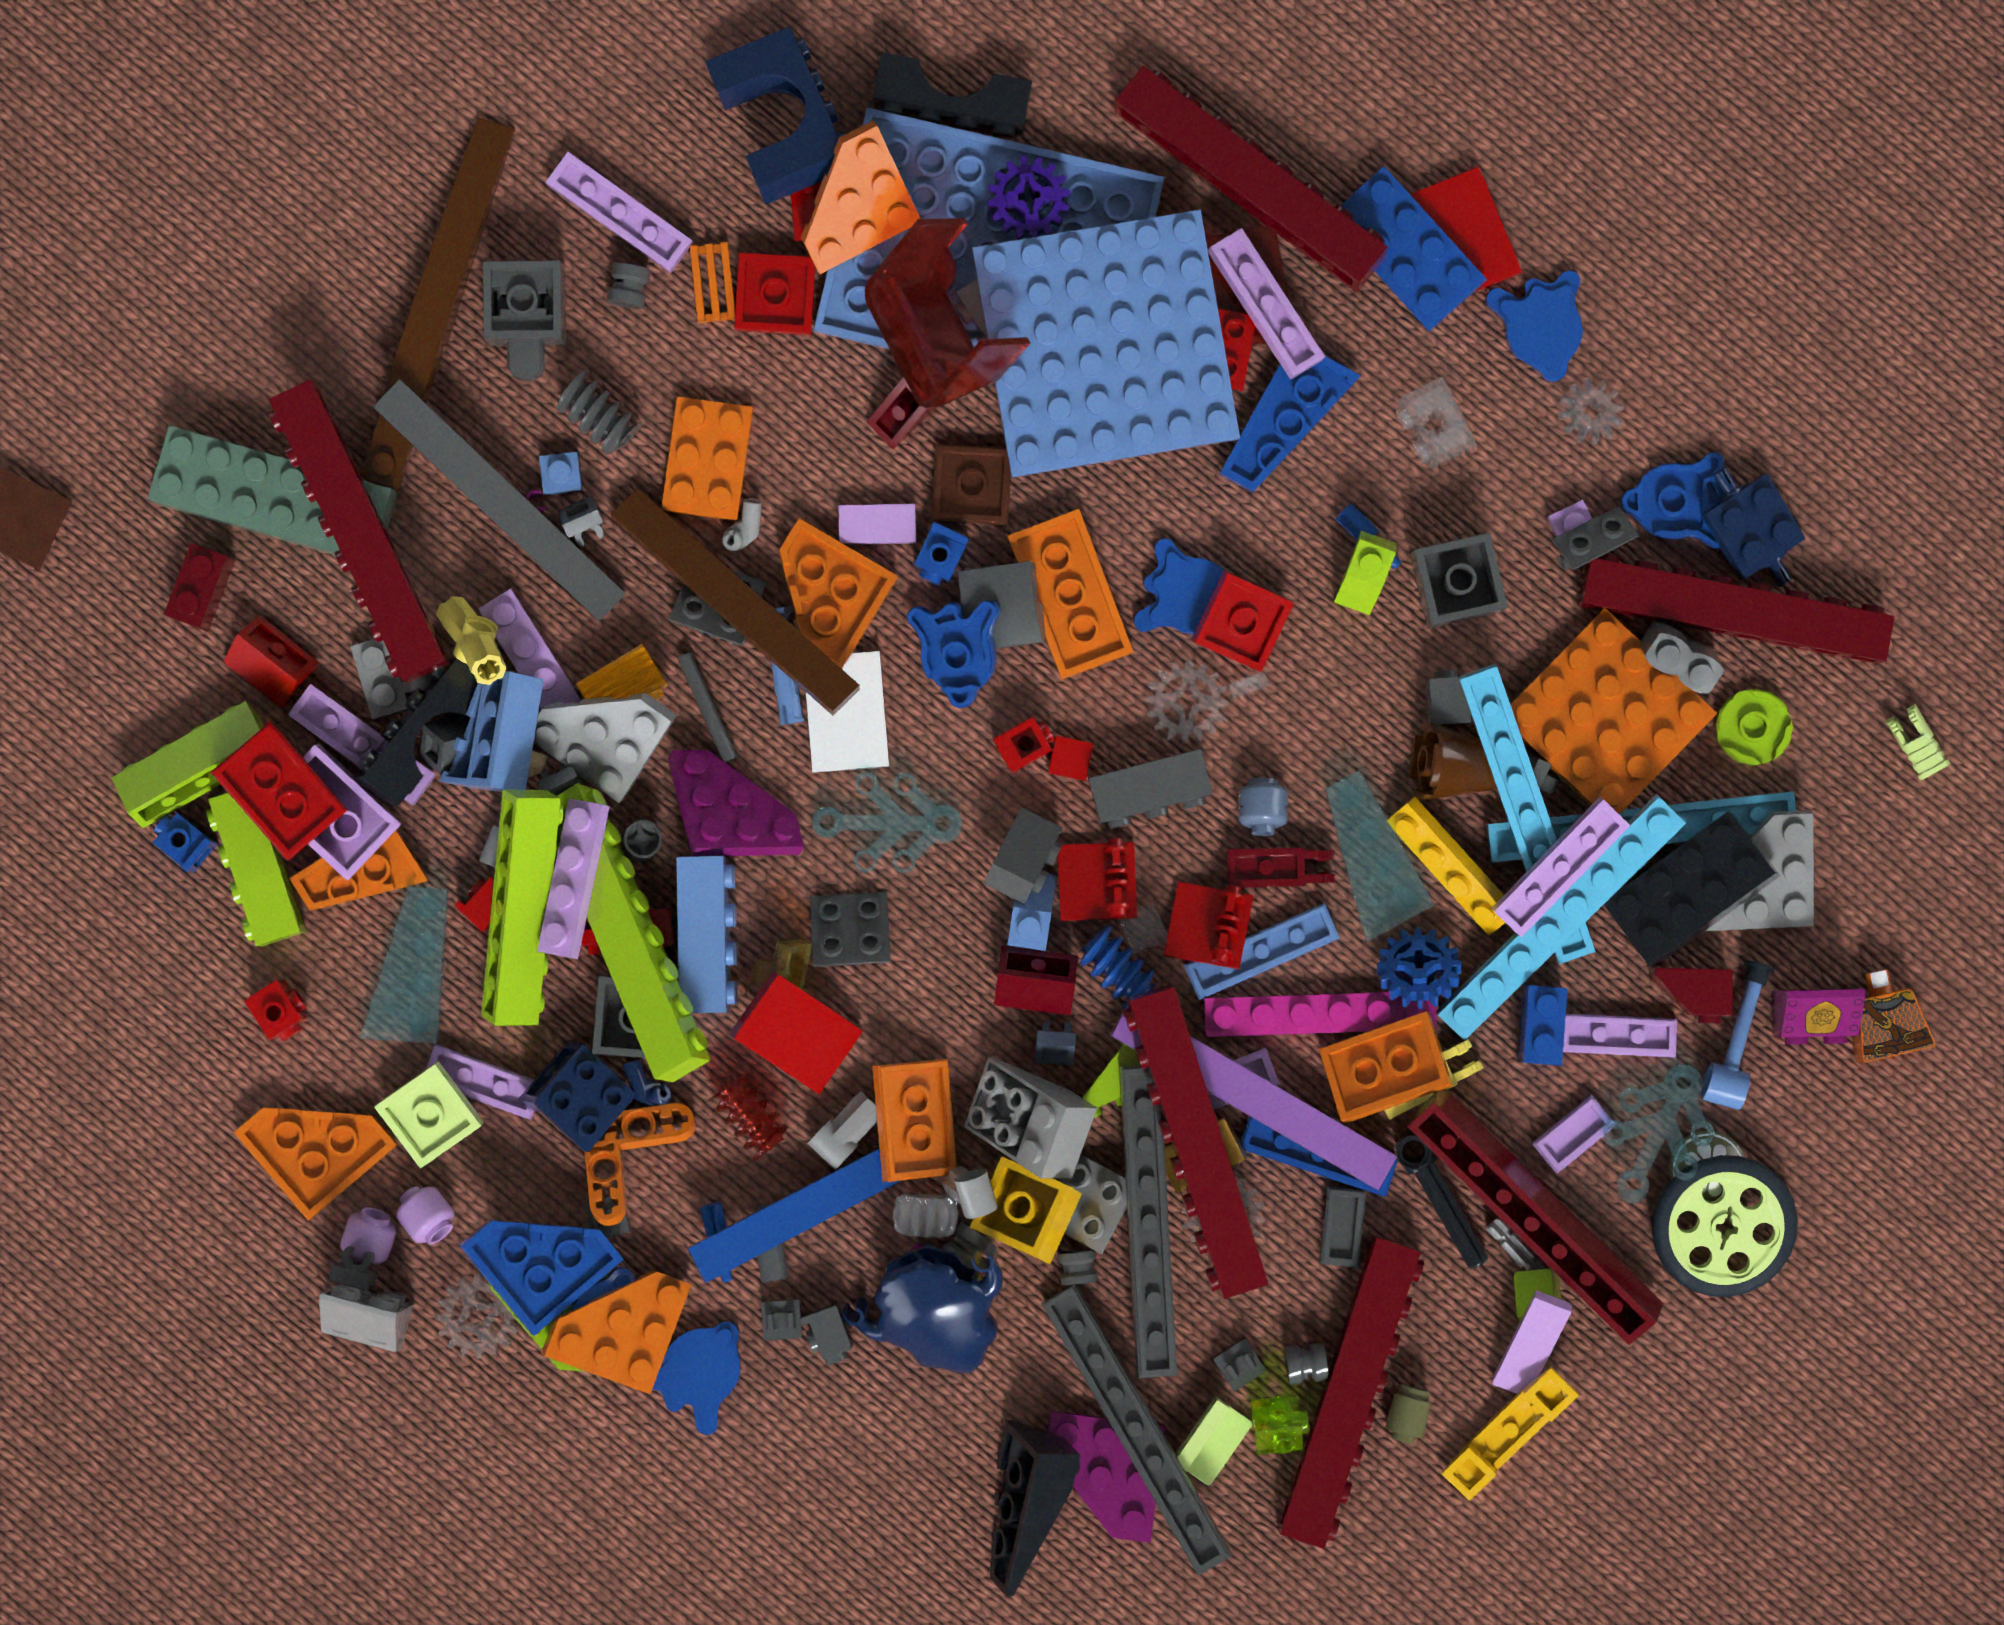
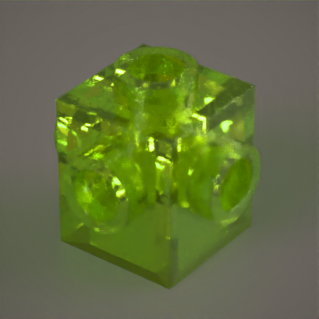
M1297 1395L1251 1400L1252 1428L1257 1455L1284 1454L1303 1450L1302 1434L1309 1433L1307 1410L1299 1411Z

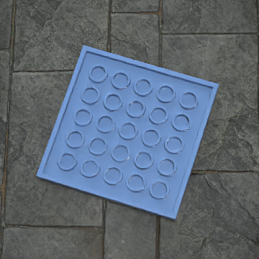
M1201 210L972 247L1011 478L1240 439Z

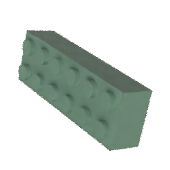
M169 425L147 498L149 501L156 505L331 555H335L334 552L340 550L334 536L327 538L321 528L318 517L323 515L317 501L311 503L303 490L301 482L306 480V477L300 466L294 468L289 459ZM363 481L388 532L398 493L391 488Z

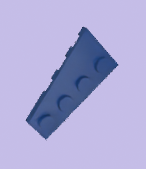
M1325 356L1321 362L1290 380L1281 364H1279L1219 475L1253 493L1361 375Z

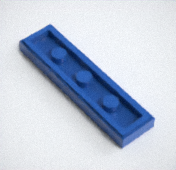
M1250 1116L1240 1141L1245 1151L1384 1197L1387 1195L1398 1161L1395 1160L1379 1190H1376Z

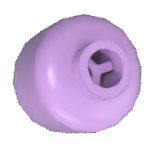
M418 1186L407 1190L400 1197L401 1205L397 1210L396 1218L416 1243L427 1242L429 1245L435 1244L446 1237L453 1229L454 1211L435 1187L420 1189Z
M370 1207L363 1208L361 1212H355L350 1215L341 1239L340 1247L342 1251L348 1246L354 1247L352 1258L356 1264L363 1263L364 1256L368 1251L374 1252L375 1259L373 1264H381L386 1261L396 1236V1227L390 1221L391 1217L382 1210Z

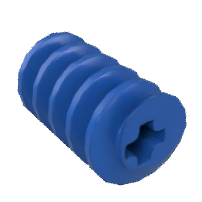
M1106 925L1079 951L1084 952L1079 963L1082 967L1092 962L1095 964L1090 973L1093 978L1101 974L1106 975L1101 984L1103 989L1112 985L1116 986L1112 994L1114 1000L1123 996L1129 998L1150 991L1157 985V983L1150 984L1155 973L1153 970L1150 969L1143 973L1139 972L1144 963L1141 958L1129 962L1133 952L1131 947L1121 951L1118 950L1123 940L1120 936L1110 940L1107 939L1112 929L1110 925ZM1125 1001L1122 1009L1126 1008L1127 1001Z

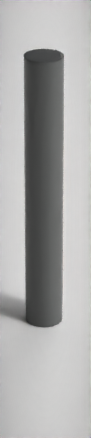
M689 652L677 658L722 760L726 763L737 758L738 756L692 653Z

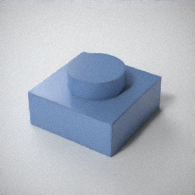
M578 452L539 456L543 494L545 496L583 491Z

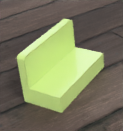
M1215 1396L1175 1455L1185 1472H1189L1204 1484L1211 1485L1251 1428L1252 1422Z

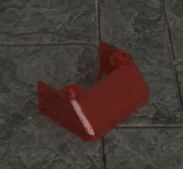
M965 218L917 219L869 278L865 286L866 304L916 402L923 408L941 407L999 380L1030 345L1028 337L984 339L980 340L974 347L945 291L954 281L956 263L948 247L967 226L968 223Z

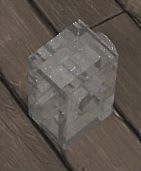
M1443 376L1402 396L1397 402L1400 407L1396 409L1397 417L1405 430L1411 428L1417 440L1413 444L1416 455L1422 464L1428 462L1431 470L1473 450L1477 446ZM1429 416L1433 421L1440 420L1442 422V426L1438 429V435L1434 429L1427 430L1425 428L1429 421Z

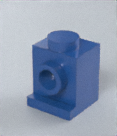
M933 522L931 530L914 563L915 568L920 570L918 576L938 586L941 580L950 583L969 543V538ZM942 548L947 552V558L942 562H937L932 557L934 550Z
M176 813L173 818L169 814L166 815L153 831L158 836L153 841V844L178 863L186 872L195 873L218 844L216 840L194 822L180 813ZM177 833H183L186 838V842L182 847H177L174 844L173 839Z

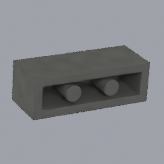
M1201 749L1088 779L1099 824L1108 822L1109 829L1132 824L1130 816L1145 813L1146 819L1169 814L1168 806L1182 803L1184 810L1205 805V797L1213 794Z

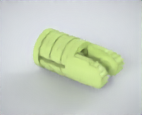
M1916 704L1907 708L1909 719L1920 734L1914 740L1910 741L1903 725L1895 716L1885 721L1902 751L1907 754L1908 760L1911 761L1912 767L1917 771L1918 778L1921 781L1951 763L1949 759L1945 758L1943 750L1940 749L1937 740L1933 737V732Z

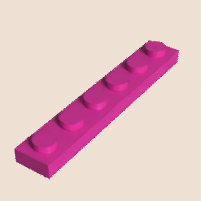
M1389 992L1204 998L1205 1037L1369 1032L1425 1011L1431 1014L1434 1027L1437 1029L1436 1007L1429 1000L1424 1001L1423 1009H1418L1416 1001H1411L1407 1007H1403L1402 997L1398 996L1396 999L1391 1000L1389 999Z

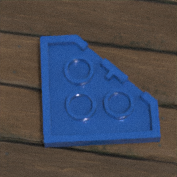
M487 1220L458 1245L533 1336L624 1260L597 1228Z

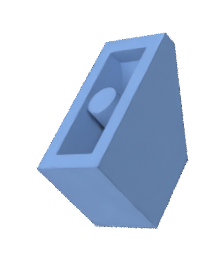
M1048 874L1039 894L1031 891L1025 904L1014 899L1008 946L1046 951L1057 875Z

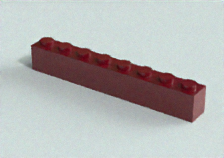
M1142 66L1115 99V114L1358 293L1386 257L1388 246L1384 244V238L1371 228H1366L1365 230L1355 223L1353 215L1340 205L1334 207L1325 201L1323 193L1316 186L1309 182L1303 184L1294 178L1292 170L1280 160L1273 162L1263 155L1262 148L1255 141L1248 137L1240 138L1231 131L1232 126L1224 118L1216 114L1213 117L1201 109V103L1188 92L1183 94L1178 92L1171 86V81L1158 70L1151 72L1145 66Z
M310 379L268 399L273 410L268 412L269 418L277 433L284 431L290 444L284 447L293 467L300 466L306 477V480L301 482L303 490L311 503L317 501L323 515L318 517L321 528L327 538L334 536L340 549L334 552L342 571L344 573L350 571L356 585L351 587L352 593L361 608L367 606L373 620L367 622L370 631L377 643L384 642L390 654L384 657L392 676L394 678L400 676L402 681L409 683L449 664V660L318 385Z
M1604 554L1585 564L1578 607L1599 611L1606 608L1610 613L1650 621L1663 620L1676 626L1868 663L1880 664L1887 661L1895 616L1884 614L1885 608L1880 606L1862 604L1861 609L1846 607L1847 601L1844 599L1824 597L1823 602L1808 599L1809 593L1788 589L1784 595L1770 592V585L1748 582V587L1733 585L1734 579L1730 577L1711 575L1710 580L1696 578L1695 571L1684 568H1673L1672 573L1657 570L1658 564L1648 561L1636 560L1633 566L1619 563L1620 557L1611 554Z
M1169 984L1126 998L1129 1008L1122 1010L1129 1032L1136 1030L1140 1045L1134 1047L1141 1069L1148 1067L1152 1079L1151 1083L1146 1084L1152 1105H1160L1164 1117L1163 1120L1158 1121L1165 1144L1172 1142L1176 1156L1170 1158V1163L1176 1180L1183 1179L1186 1186L1187 1194L1181 1195L1188 1217L1195 1216L1199 1231L1193 1232L1200 1255L1207 1253L1211 1265L1210 1268L1205 1269L1212 1292L1219 1290L1220 1295L1227 1299L1267 1286L1269 1283L1175 987Z
M1447 1089L1435 1092L1415 1111L1407 1127L1628 1345L1633 1343L1657 1322L1663 1302Z
M1375 1235L1372 1237L1328 1372V1381H1325L1277 1528L1280 1535L1325 1549L1327 1540L1333 1542L1336 1537L1340 1519L1335 1518L1339 1503L1346 1504L1352 1482L1347 1481L1351 1466L1358 1467L1364 1450V1445L1359 1444L1363 1429L1370 1430L1373 1424L1376 1408L1371 1407L1375 1392L1382 1393L1385 1387L1388 1371L1383 1370L1387 1356L1395 1355L1400 1340V1334L1395 1333L1399 1319L1407 1318L1412 1303V1297L1407 1296L1411 1282L1417 1283L1424 1267V1260L1419 1259L1421 1252L1417 1249Z

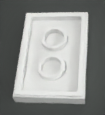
M880 651L852 653L843 670L860 685V690L834 716L806 693L813 773L889 767Z

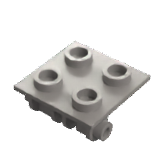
M1080 1154L1072 1178L1059 1179V1182L1082 1193L1064 1234L1103 1254L1127 1208L1126 1179Z

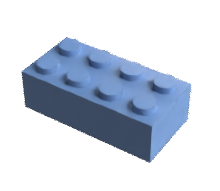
M724 856L676 857L679 986L682 993L692 1003V1013L731 1012V1005L738 1004V982L731 981L730 966H737V942H730V927L737 926L736 904L729 903V889L736 888V867L733 864H729V859Z

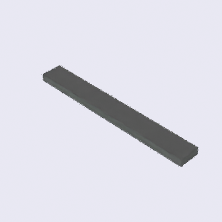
M400 379L373 406L376 411L598 621L626 594Z
M1140 1065L1121 1066L1119 1071L1136 1375L1138 1378L1177 1376L1165 1147L1158 1121L1163 1120V1114L1160 1105H1152L1146 1084L1152 1082L1148 1067L1141 1069Z
M1070 1285L1041 1303L1196 1574L1199 1576L1232 1557V1551L1078 1285Z

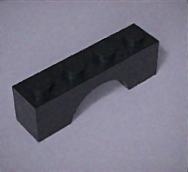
M881 52L873 92V103L875 106H880L879 110L898 115H902V111L917 113L918 119L934 123L939 122L940 118L954 120L955 126L970 130H976L978 125L993 128L992 132L997 135L1014 137L1015 132L1024 133L1032 91V81L994 74L988 84L980 91L969 96L952 97L938 92L927 82L922 73L919 59Z
M456 657L449 658V664L429 673L428 676L432 678L430 683L424 690L418 688L405 703V706L408 708L406 713L400 720L394 718L381 733V736L384 738L382 743L376 750L370 748L357 763V767L360 770L354 778L388 806H399L422 777L414 755L415 741L422 726L434 716L442 713H449L460 717L468 716L466 712L478 683L468 665Z

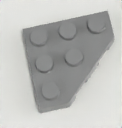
M647 693L631 694L627 698L611 699V697L582 699L580 703L562 704V702L548 703L537 717L533 743L567 767L573 765L578 775L620 803L631 789L677 715Z
M1811 810L1771 812L1761 822V827L1751 837L1779 873L1780 877L1706 931L1814 926L1813 812Z

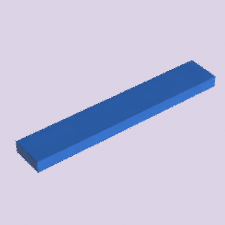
M877 1148L687 1247L704 1283H707L900 1181L882 1182L880 1149Z

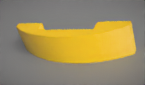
M1549 1367L1513 1397L1475 1434L1445 1467L1442 1475L1470 1501L1497 1475V1470L1549 1420L1552 1422L1579 1396V1393L1552 1367Z

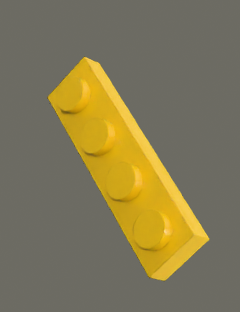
M1415 796L1385 821L1488 936L1505 924L1491 909L1504 894Z

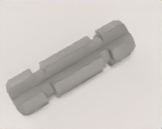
M1498 1216L1486 1227L1487 1231L1495 1240L1499 1239L1501 1241L1500 1245L1520 1267L1524 1266L1526 1268L1525 1271L1550 1268L1540 1257L1537 1258L1536 1253Z

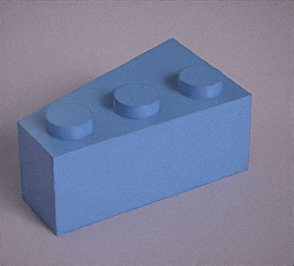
M505 671L503 678L493 681L490 685L478 683L466 715L471 718L464 733V738L456 737L453 749L457 750L450 771L443 770L439 782L501 792L503 789L526 790L544 679Z

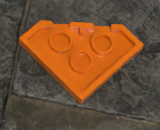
M874 120L838 139L833 152L835 157L828 174L824 175L814 201L816 206L809 224L806 223L801 235V239L819 274L922 222Z
M798 518L779 549V557L798 629L843 670L897 581L898 576Z
M263 1107L233 1132L308 1221L313 1219L399 1145L375 1115Z
M654 1270L645 1273L635 1281L622 1287H616L577 1309L558 1315L553 1320L541 1355L651 1394L692 1284Z

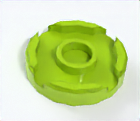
M1756 688L1739 691L1726 699L1717 711L1718 714L1714 724L1716 741L1724 754L1737 763L1750 766L1768 763L1780 756L1790 743L1793 724L1787 711L1788 708L1780 698L1769 691Z

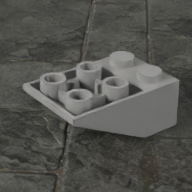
M988 1057L964 1127L1039 1178H1072L1097 1107L1066 1088L994 1057Z
M339 1284L320 1293L321 1332L398 1352L403 1347L414 1304L405 1302L406 1295L398 1292L383 1290V1293L375 1294L368 1292V1290Z

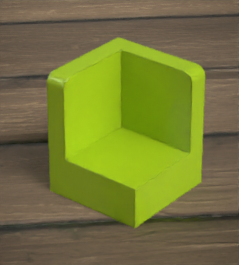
M1551 1268L1515 1272L1516 1313L1520 1321L1536 1290L1561 1299L1560 1278Z

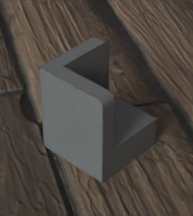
M452 716L423 725L420 757L440 775H442L443 770L450 771L457 750L453 749L456 737L464 738V733L470 721L465 716Z

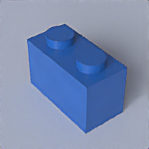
M1523 985L1517 1062L1562 1066L1568 988Z

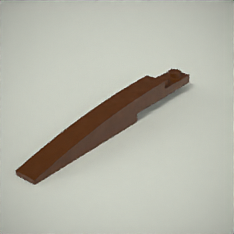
M481 118L477 119L427 259L383 396L400 379L423 402L427 403L443 349L448 346L515 133L514 128ZM381 414L379 415L361 472L362 480L399 491L413 445Z

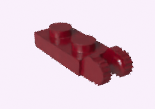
M1304 848L1227 849V886H1237L1240 888L1305 886V884L1335 883V874H1330L1329 872L1305 875L1304 860L1314 859L1316 861H1329L1334 859V850H1304Z

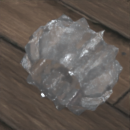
M1591 379L1583 381L1582 389L1573 384L1568 389L1572 397L1562 396L1559 401L1562 406L1569 409L1558 413V419H1570V423L1565 426L1563 431L1565 434H1568L1576 428L1578 433L1575 441L1578 443L1584 440L1587 433L1592 445L1599 442V433L1604 438L1610 439L1613 436L1610 426L1620 427L1623 422L1613 414L1622 412L1624 405L1621 403L1612 404L1611 402L1618 396L1619 392L1615 389L1608 395L1603 393L1606 388V381L1601 380L1595 390L1593 389ZM1588 403L1591 404L1592 409L1599 410V414L1593 420H1591L1590 414H1583L1582 411L1588 406Z
M926 1193L902 1194L896 1198L895 1208H893L892 1220H894V1230L905 1236L949 1237L955 1232L959 1211L957 1210V1202L947 1195Z

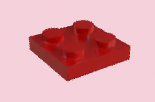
M739 252L735 331L812 336L816 268L811 257Z
M1224 570L1191 640L1198 645L1262 672L1294 602Z

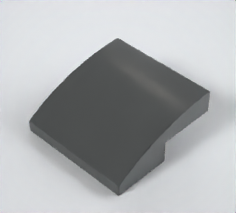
M1027 561L958 571L962 612L965 617L968 618L982 601L994 600L1000 605L1001 612L993 627V640L996 649L1045 642L1043 605L1037 599L1036 564Z

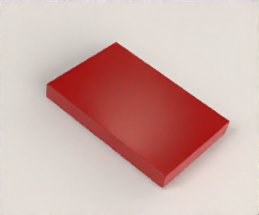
M1479 166L1410 194L1487 279L1475 292L1522 273Z
M272 721L210 772L287 861L348 811Z
M773 970L729 1035L820 1094L863 1030Z

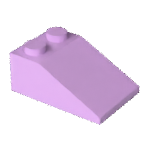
M316 744L303 758L348 811L308 845L348 881L395 832L401 823L354 778L349 770L321 744Z

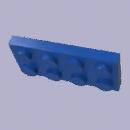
M1384 166L1341 205L1353 215L1355 223L1365 230L1366 228L1375 230L1384 238V244L1388 246L1386 257L1375 270V273L1429 332L1487 281L1483 274Z

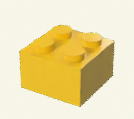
M1001 1156L990 1181L998 1208L988 1215L973 1218L970 1228L1051 1264L1082 1193L1055 1179L1039 1178L1022 1165Z

